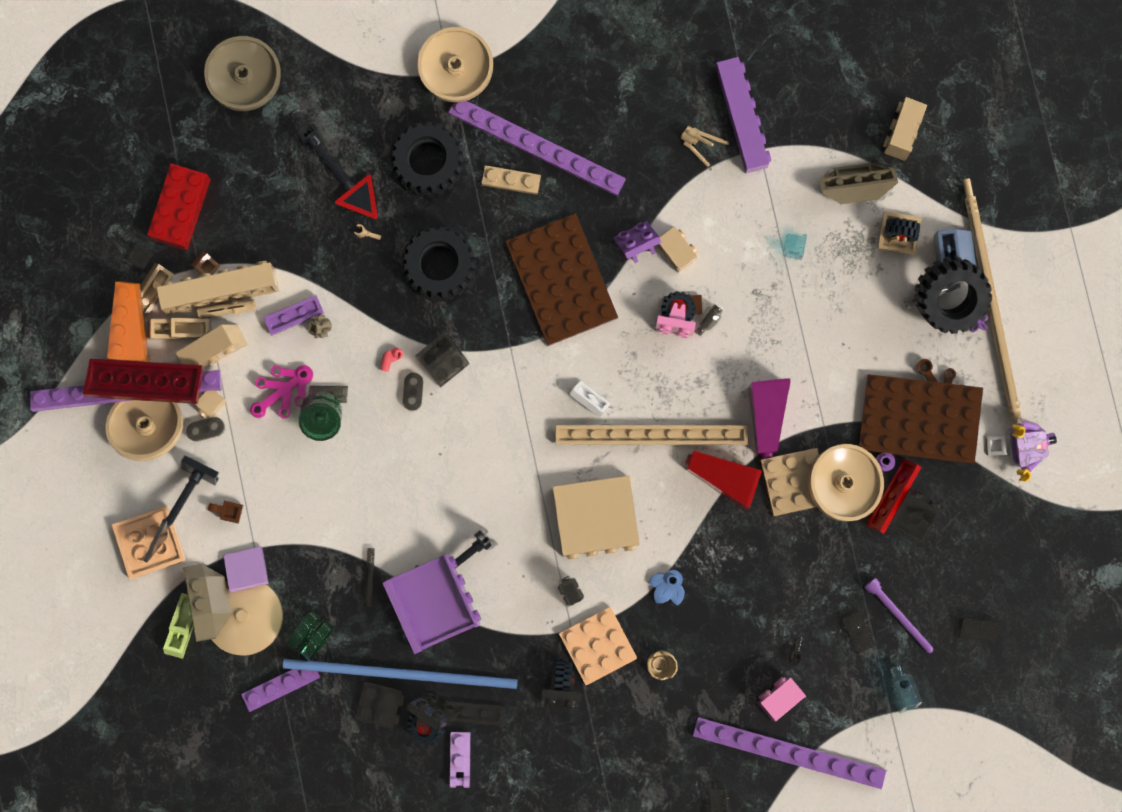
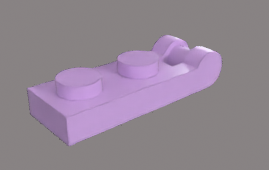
M451 732L450 788H456V786L470 788V732ZM456 772H464V778H456Z

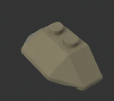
M866 163L833 168L824 176L819 177V183L824 195L839 204H849L880 199L898 184V179L894 167L887 168L879 164Z
M203 564L183 567L196 642L215 639L232 614L225 576Z

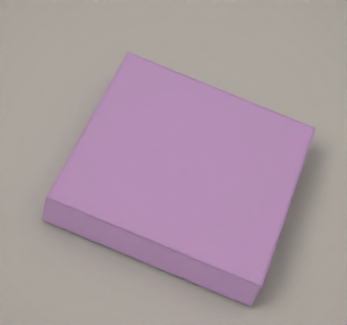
M261 546L223 555L230 592L269 584Z

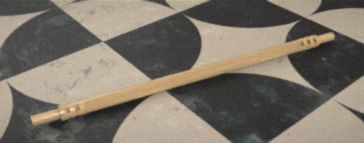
M970 179L962 180L966 195L964 200L978 267L987 277L988 283L992 288L990 292L992 294V301L988 302L991 306L988 315L1010 420H1013V424L1018 425L1021 423L1020 419L1022 416L976 196H973Z

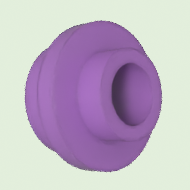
M880 453L876 458L882 471H890L895 465V458L892 454ZM884 458L889 460L888 465L883 464L882 460Z

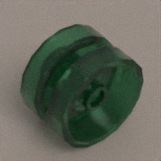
M314 392L303 399L300 406L299 427L306 437L315 441H325L333 438L338 433L341 427L342 406L334 395L327 392Z
M313 610L302 620L287 642V645L293 650L299 649L304 644L301 649V656L308 661L320 651L335 628L328 621H324L318 626L321 616Z

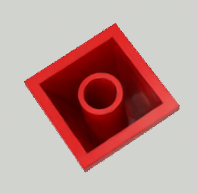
M693 451L692 455L688 454L685 465L688 466L687 471L741 509L748 510L750 508L762 472L761 470L697 451Z

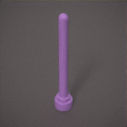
M875 577L864 586L866 591L873 595L875 594L927 653H932L933 647L881 590L882 587L877 578Z

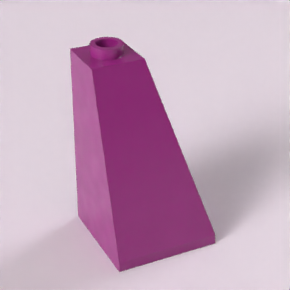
M790 378L751 382L748 387L756 455H761L762 458L773 457V453L778 451L791 383Z

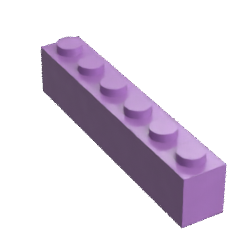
M739 57L717 62L716 72L745 173L766 169L769 166V162H771V156L769 151L765 150V135L760 133L759 126H761L759 116L755 115L754 108H756L754 98H750L749 95L751 88L748 79L745 80L743 74L746 72L744 63L740 62Z

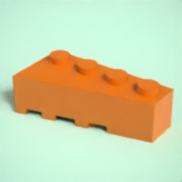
M115 282L107 354L109 359L150 362L144 327L145 320L143 319L140 283Z

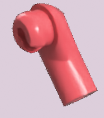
M393 348L385 352L380 370L389 372L391 363L401 359L403 351L399 348Z

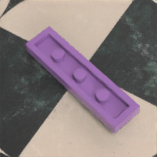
M292 669L241 695L249 712L321 678L318 671Z

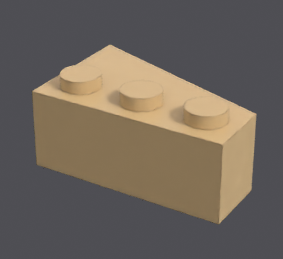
M220 325L176 352V355L181 364L202 365L204 368L217 363L220 359L248 344L238 325Z

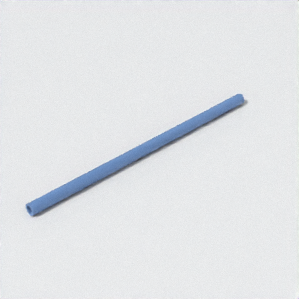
M284 659L283 661L284 669L517 689L518 679L294 659Z

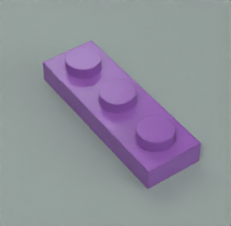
M317 295L263 318L270 335L273 336L311 320L312 316L322 315L324 312Z

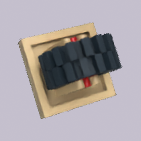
M884 211L877 249L915 256L922 218Z

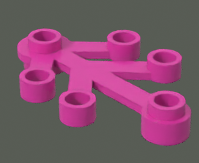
M278 365L271 368V374L276 378L280 376L293 377L289 382L270 381L263 377L257 378L255 384L259 389L271 388L278 390L263 402L252 404L250 408L251 414L255 418L264 417L266 409L283 396L279 416L282 419H288L291 415L289 409L292 389L297 385L298 396L294 398V404L297 407L305 406L306 385L312 381L314 376L312 369L306 365L299 366L296 370L283 369ZM276 368L280 369V373L278 375H275L273 373L274 369ZM303 371L307 372V376L305 378L300 377V374ZM264 380L265 384L264 386H259L258 382ZM298 398L303 399V403L301 405L297 404ZM258 406L261 407L260 413H255L254 409ZM287 410L288 415L282 416L281 412Z

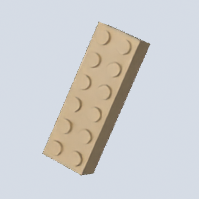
M267 261L257 262L255 266L248 267V265L238 266L237 270L232 271L223 269L214 275L210 273L201 274L196 279L191 277L182 278L177 283L172 281L164 282L161 284L162 286L157 287L161 310L167 316L197 310V308L233 302V300L238 301L279 292L275 269Z

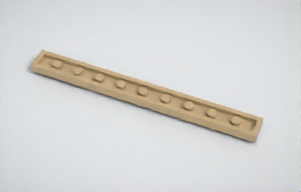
M556 425V445H748V425Z

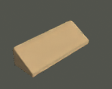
M157 263L153 265L140 285L144 320L159 298L157 287L162 286L161 284L164 282H169L174 275Z

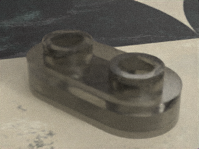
M410 373L404 380L403 405L408 411H417L422 405L424 381L418 373ZM416 379L417 384L411 385L410 381ZM415 398L416 402L414 404H410L409 399Z
M218 417L207 418L189 424L186 434L194 442L211 439L224 433L225 424ZM213 423H217L218 425L217 429L212 430L211 428ZM195 428L199 429L197 435L193 434V429Z

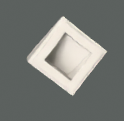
M1006 435L988 436V456L1010 455V437Z

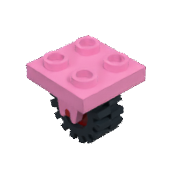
M675 291V293H670L664 298L661 306L662 316L658 315L655 326L659 333L669 335L670 332L677 333V336L682 338L693 336L696 322H691V320L695 316L696 305L691 295H687L683 291L682 293Z

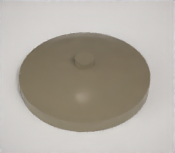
M236 36L224 40L211 51L205 64L204 77L210 94L218 103L232 110L249 111L263 106L275 95L281 80V69L276 54L266 43L249 36Z

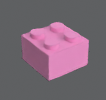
M781 677L773 684L775 686L774 689L771 691L766 690L759 696L760 700L757 703L772 721H777L806 697L792 678L785 679V677Z

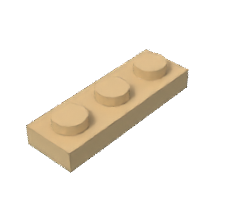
M485 166L482 185L538 195L541 175Z

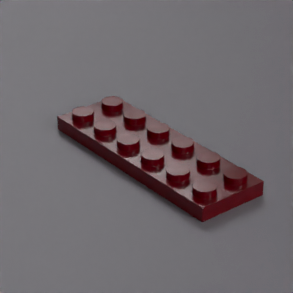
M90 359L83 395L92 398L198 404L204 368L202 365Z

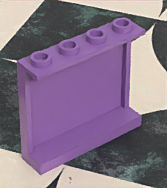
M449 553L383 582L414 654L480 625L481 616L477 609L474 610L471 604L473 598L469 591L466 592L463 586L465 585V580L462 574L458 575L455 568L457 567V562L454 556L450 557Z

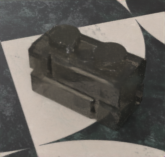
M570 576L559 580L557 588L560 595L563 596L566 607H570L584 598L581 589H578L579 585L576 579L570 578Z

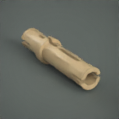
M254 299L244 301L233 300L232 303L197 308V314L199 319L229 314L239 315L242 312L256 311V304Z

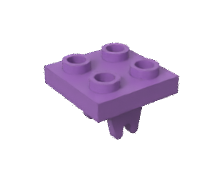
M647 221L638 223L635 227L622 231L613 237L615 244L627 259L631 258L634 263L638 262L637 254L648 249L651 255L655 254L653 247L662 243L658 234Z

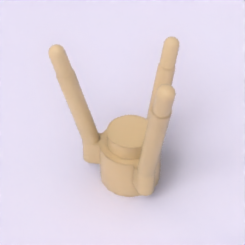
M688 126L681 136V139L685 141L683 145L688 147L708 167L710 164L691 144L695 145L700 140L710 146L714 145L701 136L725 145H729V142L702 132L695 127Z

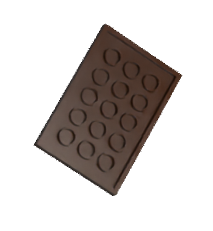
M576 213L505 241L547 346L619 318Z
M868 374L859 447L868 452L975 464L983 387Z

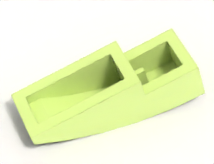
M181 593L163 650L164 654L183 659L192 633L193 622L188 594Z

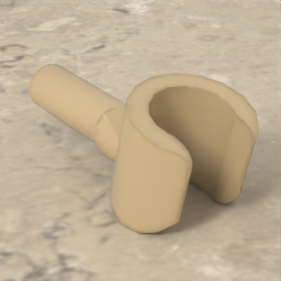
M361 224L356 225L362 229L361 233L354 232L359 238L369 236L378 240L381 239V235L367 231Z

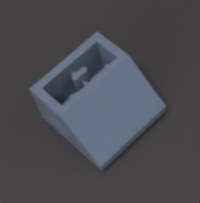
M952 229L937 231L934 234L936 261L943 262V258L950 257L952 260L954 257H960L962 260L967 259L973 265H976L972 231Z

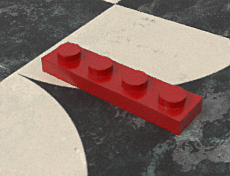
M903 459L878 506L866 524L869 528L883 534L885 533L921 469L918 464Z

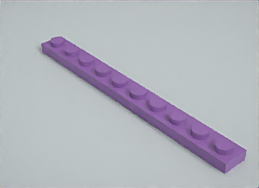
M468 101L454 102L449 111V115L615 196H618L626 178Z
M220 370L203 372L200 393L222 390ZM84 385L30 391V409L32 412L133 400L85 397L83 395Z
M697 717L693 736L878 789H882L887 771Z

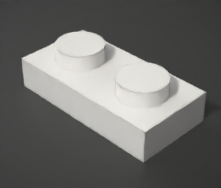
M582 381L569 394L599 418L611 404Z

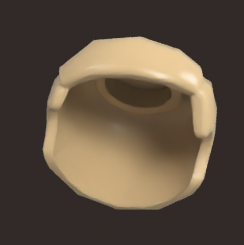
M657 651L648 658L647 670L652 677L659 680L673 678L678 670L677 661L671 653Z

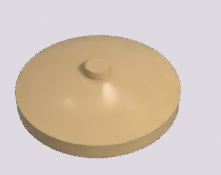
M449 27L437 31L425 41L418 56V72L423 85L432 95L448 102H463L476 97L486 88L493 73V57L486 41L476 32L462 27Z
M141 400L116 402L106 419L105 430L107 439L113 449L126 459L133 461L153 460L166 454L177 443L183 429V415L178 404L173 402Z
M841 444L826 449L815 459L809 472L808 484L812 500L822 513L834 520L848 522L862 519L874 511L883 495L884 477L879 463L867 450L852 444Z
M227 581L226 585L232 614L218 636L212 639V641L222 650L234 655H252L261 652L274 642L281 630L283 622L281 602L277 594L267 584L230 592Z

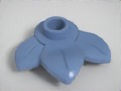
M669 570L665 574L656 573L648 582L656 588L654 591L656 603H664L671 599L675 605H679L684 598L685 591L681 585L683 577L677 570ZM675 577L677 581L671 583L669 578Z

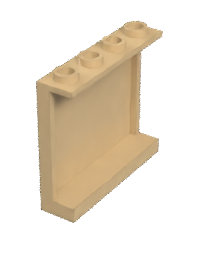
M630 476L553 486L563 557L567 556V559L579 558L578 554L585 553L586 557L596 556L599 551L611 554L616 553V549L624 548V551L636 550V546L640 545Z

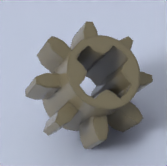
M325 315L312 316L313 321H310L308 324L309 333L314 335L315 339L328 337L327 332H330L332 329L331 321L325 318Z

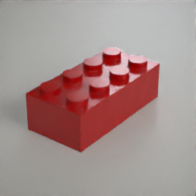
M170 165L147 234L151 240L188 250L211 180L209 176L178 165Z

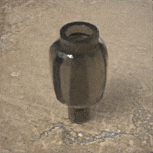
M715 304L707 307L699 318V327L695 333L701 336L705 331L713 329L720 321L723 310Z

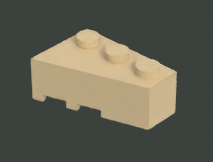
M907 97L903 102H899L896 112L899 114L897 119L892 120L889 128L892 130L890 137L886 136L883 147H886L885 154L903 161L907 159L912 151L914 139L917 137V131L927 107L926 104Z

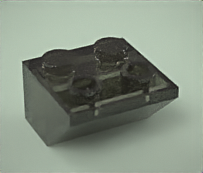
M443 332L415 355L419 363L440 388L470 365L469 361L446 332Z

